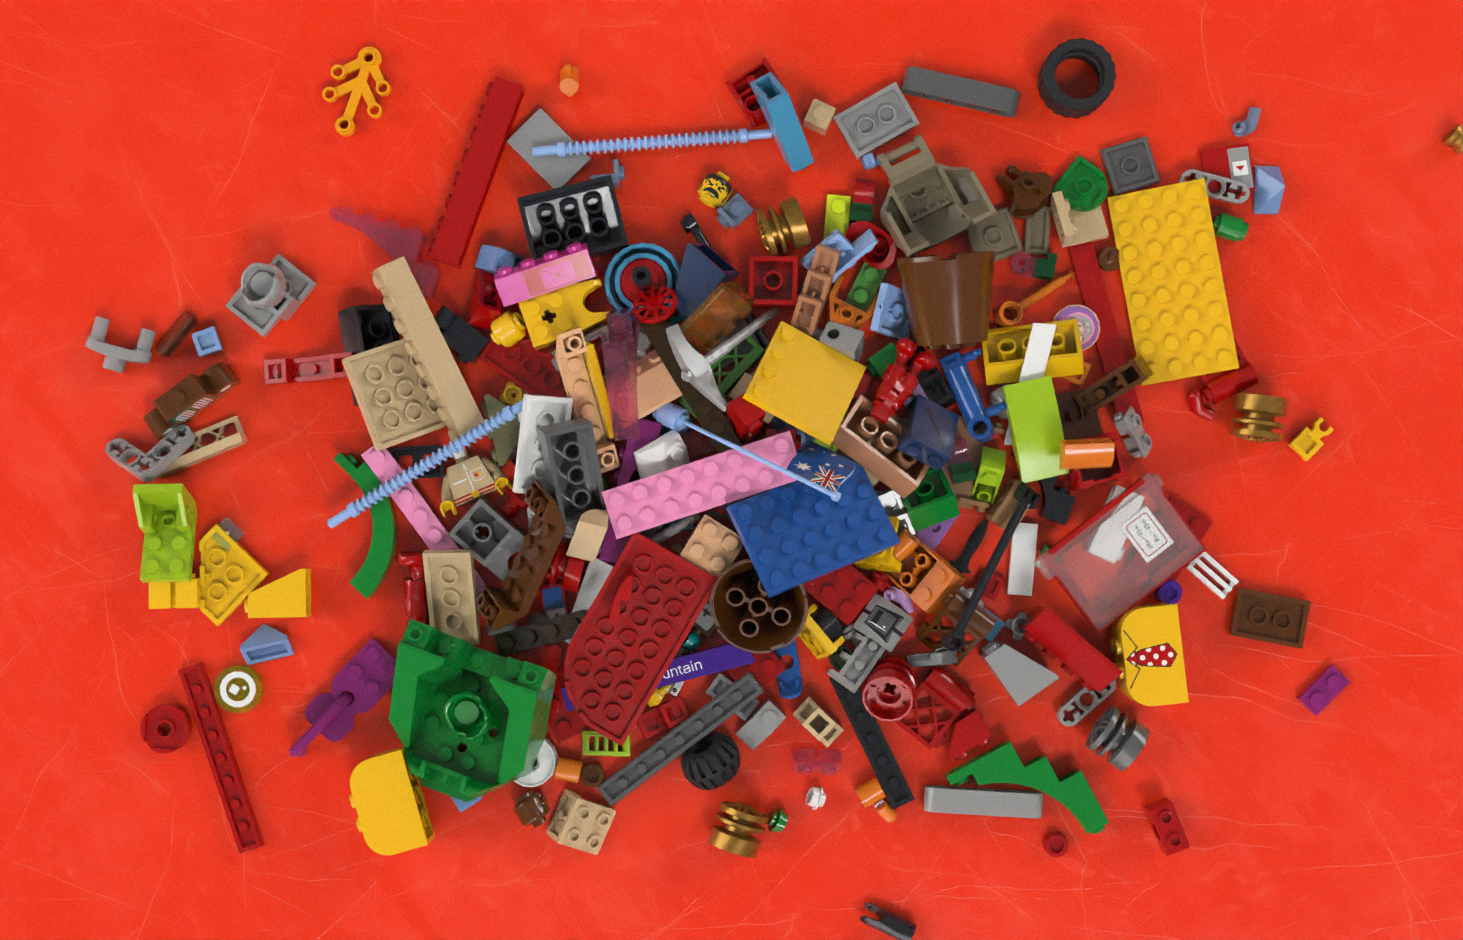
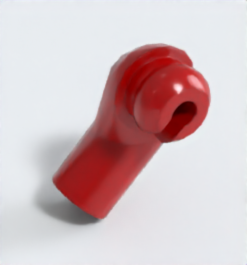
M1194 387L1190 389V392L1187 394L1189 410L1210 421L1214 416L1215 410L1204 405L1203 392L1200 388Z

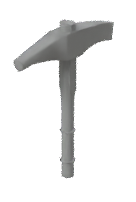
M772 307L765 313H762L761 316L749 325L744 326L742 330L704 356L687 342L678 324L666 328L668 341L682 371L681 378L683 381L690 382L701 394L725 412L728 402L719 391L711 365L725 356L744 339L752 336L759 328L769 323L770 320L778 315L777 309Z

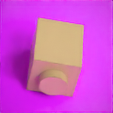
M814 98L804 119L803 126L825 136L835 115L836 108Z

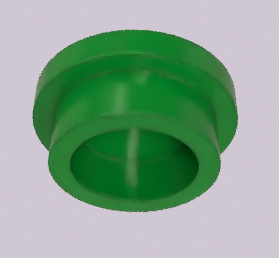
M778 808L769 814L767 823L769 831L781 832L785 828L788 815L784 813V810Z

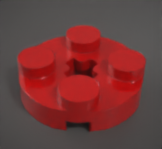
M172 704L156 706L141 721V737L150 746L149 748L155 752L171 753L186 744L191 734V722L188 713ZM165 722L169 723V726L172 728L168 735H164V731L160 730V726L165 725Z

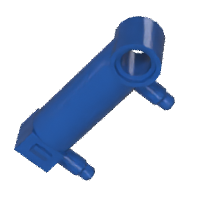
M981 348L971 350L965 354H960L957 351L940 359V363L946 373L945 377L955 396L968 433L978 442H988L995 433L990 417L1000 413L1007 407L1004 402L985 408L967 365L968 362L983 355ZM985 423L987 425L986 431L983 434H976L977 425Z

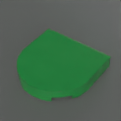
M1078 155L1053 186L1051 195L1054 192L1062 191L1063 197L1068 199L1071 209L1080 212L1094 210L1104 202L1107 196L1108 184L1106 176L1099 168Z

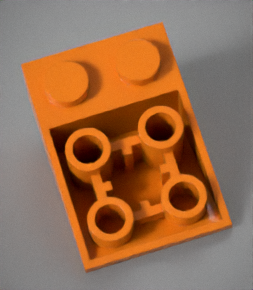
M913 535L918 541L919 546L900 561L902 563L901 571L882 572L925 612L937 615L945 606L942 602L950 591L955 593L967 578L942 556Z

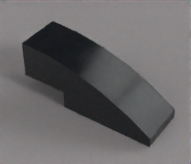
M917 346L915 354L919 351H927L924 346ZM914 355L908 360V362L905 365L907 370L911 364ZM936 365L933 369L923 370L917 375L918 384H920L929 400L944 408H948L956 403L955 396L942 378V374Z

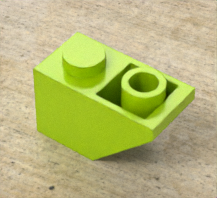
M982 447L971 500L994 504L1005 472L1006 451Z

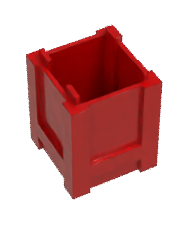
M1116 431L1083 438H1109L1115 443L1113 464L1110 468L1069 469L1070 473L1067 474L1069 491L1086 489L1090 486L1128 478L1126 469L1122 467L1116 440H1118Z

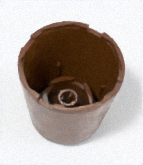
M995 251L953 253L950 259H940V256L936 255L897 258V266L912 336L917 346H927V349H940L941 345H943L945 349L960 348L959 344H961V347L976 346V342L988 340Z

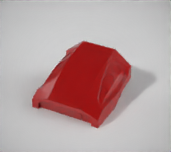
M766 58L762 59V63L733 81L725 82L727 89L743 111L751 127L764 125L767 121L750 86V82L772 72L783 86Z

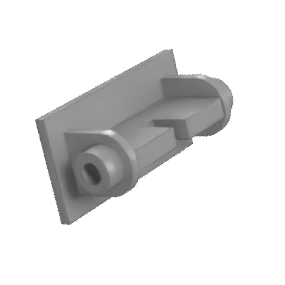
M1130 406L1125 415L1122 412L1115 414L1113 422L1120 436L1129 433L1130 436L1123 439L1129 454L1133 455L1134 458H1138L1141 455L1143 458H1146L1152 448V441L1142 427L1140 416Z

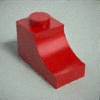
M478 270L475 275L472 297L468 304V324L490 330L491 323L502 313V301L494 282V274Z

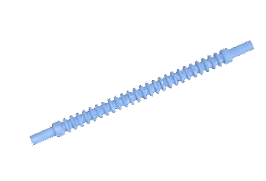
M739 128V131L733 129L732 132H729L726 129L725 132L719 130V133H715L713 130L712 133L705 131V134H702L699 131L697 135L694 132L688 135L686 132L683 136L681 133H678V136H674L672 133L670 137L667 134L664 137L657 135L656 138L653 135L650 138L644 136L643 139L637 136V139L630 137L627 140L624 137L623 140L616 138V141H613L610 138L609 141L603 139L602 142L596 139V142L589 140V143H585V140H583L582 143L575 141V144L569 141L568 144L557 142L556 145L532 147L533 156L557 155L558 157H565L566 154L572 156L573 153H576L577 156H579V153L586 155V152H590L592 155L593 152L600 154V151H603L606 154L608 150L611 153L614 150L620 153L622 149L627 152V149H631L633 152L635 148L638 151H641V148L647 151L649 147L654 150L655 147L661 149L662 146H665L666 149H668V146H672L674 149L676 145L681 148L682 145L689 147V144L695 147L696 144L702 146L703 143H706L707 146H709V143L716 145V142H719L720 145L723 142L729 144L730 141H733L734 144H736V141L747 143L748 140L772 138V132L770 129L747 130V128Z
M523 399L511 407L507 405L502 408L501 413L498 411L496 416L491 415V419H485L484 424L480 422L479 427L473 426L472 431L467 430L466 435L462 433L461 438H455V442L449 441L450 445L444 444L443 449L438 448L437 453L433 451L432 456H426V460L420 459V463L415 462L414 467L409 466L408 471L404 469L403 474H397V478L391 477V481L386 480L385 485L380 484L379 489L375 487L373 489L374 492L368 491V496L362 495V499L357 498L356 503L351 502L347 504L346 509L328 519L327 524L330 528H334L351 516L353 518L361 514V510L366 511V507L371 508L372 503L377 504V500L382 501L383 496L389 497L390 492L394 494L395 489L400 490L401 485L406 486V482L411 483L413 478L418 479L419 474L423 476L424 471H430V467L436 468L435 464L441 465L442 460L447 461L448 456L452 458L453 453H459V449L465 450L466 445L470 447L471 442L476 443L477 438L482 439V435L487 436L488 431L494 432L495 427L499 429L500 424L505 425L507 420L512 421L516 418V414L522 411Z

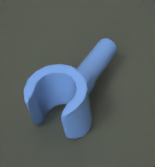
M869 153L861 159L866 170L880 165L873 153Z

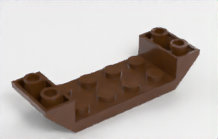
M533 479L531 486L527 488L524 499L535 514L532 526L523 539L519 554L514 558L512 570L504 580L503 589L485 585L482 594L477 599L476 607L491 630L496 631L527 615L566 531V526L555 500L537 479Z

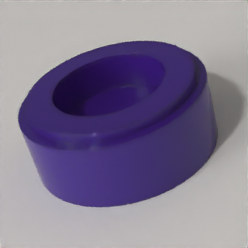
M1169 579L1156 589V596L1165 604H1175L1182 596V588L1179 583Z

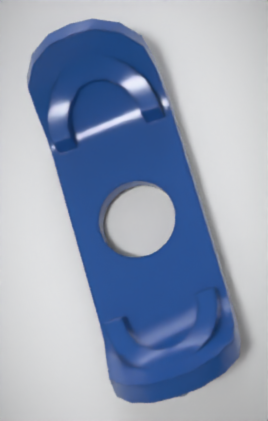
M794 640L786 647L783 646L773 650L779 659L783 655H790L794 660L791 668L784 670L777 676L779 695L784 699L795 698L803 690L796 640Z

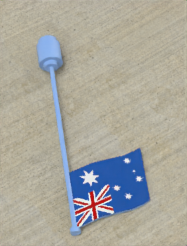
M672 402L652 412L653 417L658 423L676 432L688 426L831 496V500L838 502L841 497V493L838 492L840 485L853 474L856 467L855 461L808 440L806 447L792 458L785 469L689 422L688 410Z

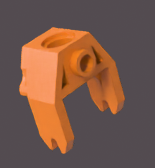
M844 271L838 276L824 307L826 315L825 327L828 321L861 330L865 328L874 314L879 290L872 304L865 311L838 299L839 288L847 274Z

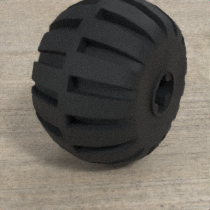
M719 732L708 733L683 752L681 757V768L685 778L693 786L702 790L716 789L726 784L727 781L729 782L736 775L740 767V753L737 745L730 737Z

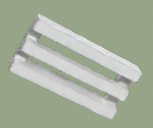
M1203 552L1185 567L1220 599H1224L1226 594L1233 589L1232 587L1239 582L1206 552ZM1200 558H1204L1230 582L1227 584L1206 566ZM1197 564L1224 589L1220 591L1193 566Z

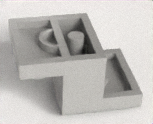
M279 253L270 263L276 265L286 279L287 289L283 300L279 304L266 309L252 307L241 296V287L226 304L229 310L263 337L268 335L280 319L288 321L317 286L313 280Z

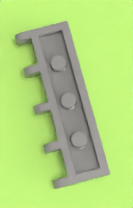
M857 632L853 635V638L860 644L850 656L842 651L839 655L846 662L841 671L838 673L830 668L827 672L830 677L853 693L857 691L885 651V648L866 635L863 637Z

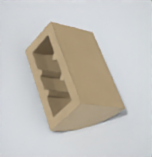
M593 509L581 515L566 553L567 556L595 562L608 528V511Z

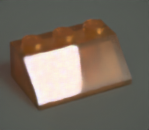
M737 281L723 282L680 326L682 334L700 354L709 352L720 344L718 340L723 335L728 336L736 328L734 323L740 317L744 319L752 312L751 306L756 301Z

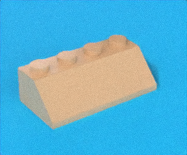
M655 350L650 351L642 358L629 363L626 367L609 374L603 379L610 405L626 427L682 396L681 391Z

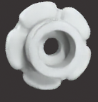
M812 786L807 793L806 805L812 806L813 810H816L818 806L822 807L825 803L826 793H823L822 787L816 788Z

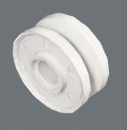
M544 738L537 756V765L533 767L531 774L514 780V782L524 787H535L546 782L554 774L558 762V754L555 746L549 739Z

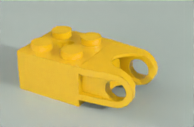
M596 279L574 283L518 302L533 347L536 350L556 344L558 334L581 327L584 333L613 317L611 311L594 313L585 308V298L595 289L602 286L601 280ZM548 313L556 314V318H553L554 322L551 324L547 320L544 321Z

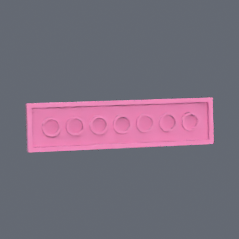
M790 431L741 446L785 469L792 458L797 455ZM732 449L601 493L616 539L797 480Z

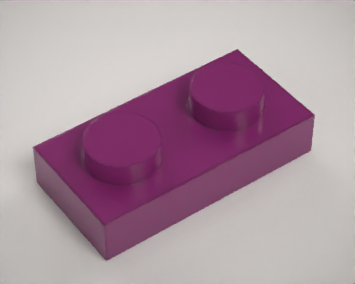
M1330 664L1297 699L1314 716H1317L1350 681L1334 665Z

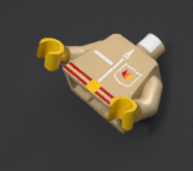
M466 448L465 450L459 449L458 454L453 453L456 464L448 467L447 473L443 477L440 511L443 517H446L445 513L449 509H452L453 514L456 515L457 510L455 506H462L497 490L503 495L502 488L508 485L512 489L513 485L506 478L502 468L488 457L482 458L479 455L469 458Z

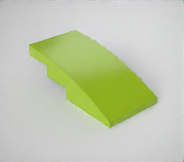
M1051 375L1003 386L1002 390L1008 410L1006 414L1012 435L1010 438L1021 482L1029 483L1070 473L1069 469H1059L1060 440H1064V434Z

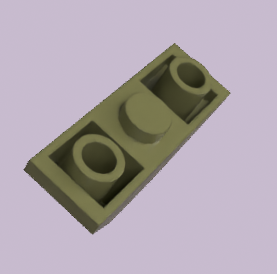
M489 394L484 395L485 401L482 402L484 416L488 415L490 420L491 415L496 416L498 411L501 413L502 408L506 407V405ZM517 414L516 418L512 421L507 420L505 425L500 424L499 429L495 427L494 432L490 431L488 433L489 439H493L495 448L491 449L494 463L498 462L500 467L507 466L513 448L518 445L520 422L518 421Z

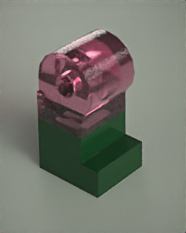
M1018 252L1011 258L1009 267L1016 275L1051 281L1054 278L1058 254L1047 253L1045 259L1031 257L1025 252Z
M965 437L955 439L952 459L948 461L953 485L976 480Z

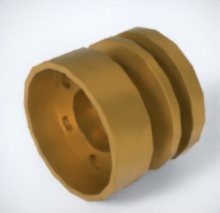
M795 196L780 201L781 213L776 214L774 208L768 205L769 217L767 218L762 208L756 209L757 228L762 243L771 256H778L776 248L778 244L782 253H787L786 241L789 240L795 249L811 245L808 228Z
M1236 393L1234 410L1245 414L1243 418L1232 419V423L1243 425V427L1231 428L1230 434L1251 442L1268 443L1282 441L1283 435L1272 432V429H1284L1283 424L1274 422V417L1286 416L1288 400L1261 394Z
M721 801L719 808L726 813H717L716 818L725 823V826L713 825L708 842L724 851L743 857L756 858L761 841L752 834L765 832V828L757 823L767 824L769 816L747 804Z

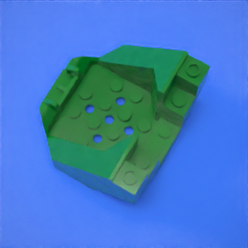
M410 619L397 648L389 721L404 746L407 764L411 773L419 777L422 786L467 803L476 800L484 794L493 792L520 777L531 774L549 728L547 723L557 675L549 669L533 663L522 662L509 656L505 658L472 646L460 638ZM464 690H474L481 693L491 704L493 712L492 724L489 730L482 737L475 740H466L465 737L455 734L443 713L446 700L451 695ZM496 728L498 730V735L492 738L490 736L491 729ZM461 743L467 745L465 752H460L458 749Z

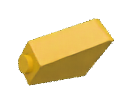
M311 568L299 569L248 593V598L244 601L245 613H248V618L310 617Z

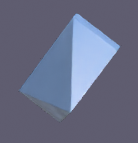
M1254 166L1256 190L1253 192V214L1277 215L1285 189L1279 166Z
M262 624L240 645V652L247 665L294 655V649L287 635L266 624Z

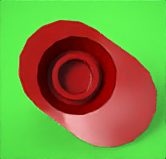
M868 221L852 223L845 235L851 243L868 229L874 232L878 240L875 247L859 259L875 269L890 267L897 254L896 245L890 234Z

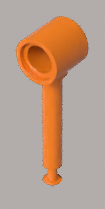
M1068 270V274L1063 277L1061 275L1018 303L1007 301L1001 304L994 311L995 323L1002 328L1017 324L1022 319L1023 310L1064 285L1070 277L1074 278V273ZM1004 309L1012 312V320H1007L1004 317Z

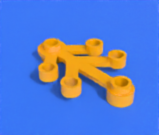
M374 47L361 49L358 53V58L343 66L339 64L334 65L331 68V75L334 79L341 81L347 74L360 69L358 77L335 88L326 87L322 92V96L327 102L334 103L339 97L352 91L344 115L339 117L335 123L337 132L344 137H349L356 131V124L353 118L362 95L368 106L367 112L372 118L378 119L383 115V109L377 104L367 83L370 72L377 83L375 87L377 93L383 97L391 93V86L385 81L379 68L382 56ZM367 55H373V60L370 62H366L365 58ZM337 69H342L340 76H335ZM382 85H387L385 92H380L379 90ZM329 91L334 92V96L331 99L327 98ZM374 107L379 108V112L376 115L371 113ZM347 121L348 127L341 129V123Z

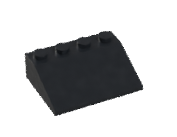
M611 174L517 198L531 257L534 260L543 258L545 253L552 250H557V252L566 250L568 245L576 242L587 244L592 259L617 253L624 247H629Z

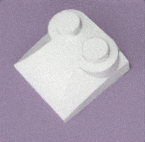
M674 430L669 431L634 452L640 479L690 463L687 447L679 433Z

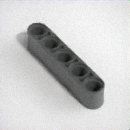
M912 66L906 67L901 89L907 95L1011 118L1016 117L1021 92L1012 88Z

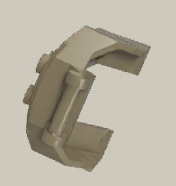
M920 134L913 137V141L887 154L881 153L877 155V160L890 183L886 199L880 210V220L892 237L896 247L900 248L908 258L967 230L970 221L975 225L997 214L975 172L971 171L968 167H950L936 163ZM917 149L920 151V153L894 166L890 164V162Z

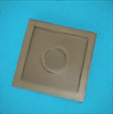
M1009 207L996 210L997 214L975 225L971 221L969 222L965 233L972 252L995 251V262L1024 252L1012 215L1009 213Z

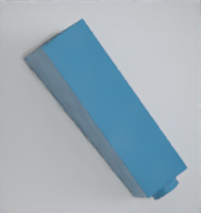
M772 72L750 82V86L782 157L791 171L794 173L814 162L813 156L785 88Z

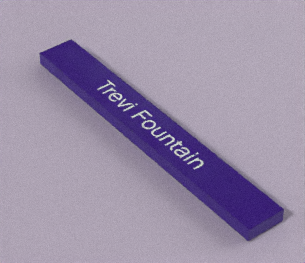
M726 643L674 657L657 688L755 663L753 653ZM565 686L561 687L567 712L575 710L571 700H569Z

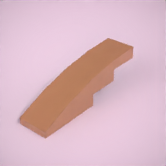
M820 243L816 247L811 268L807 272L802 293L798 297L790 326L812 338L820 320L842 253L840 250Z

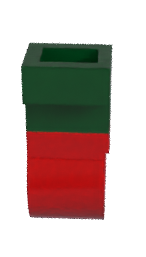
M856 178L849 223L852 224L857 221L872 223L875 181Z

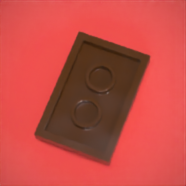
M1237 587L1228 635L1302 649L1311 601Z

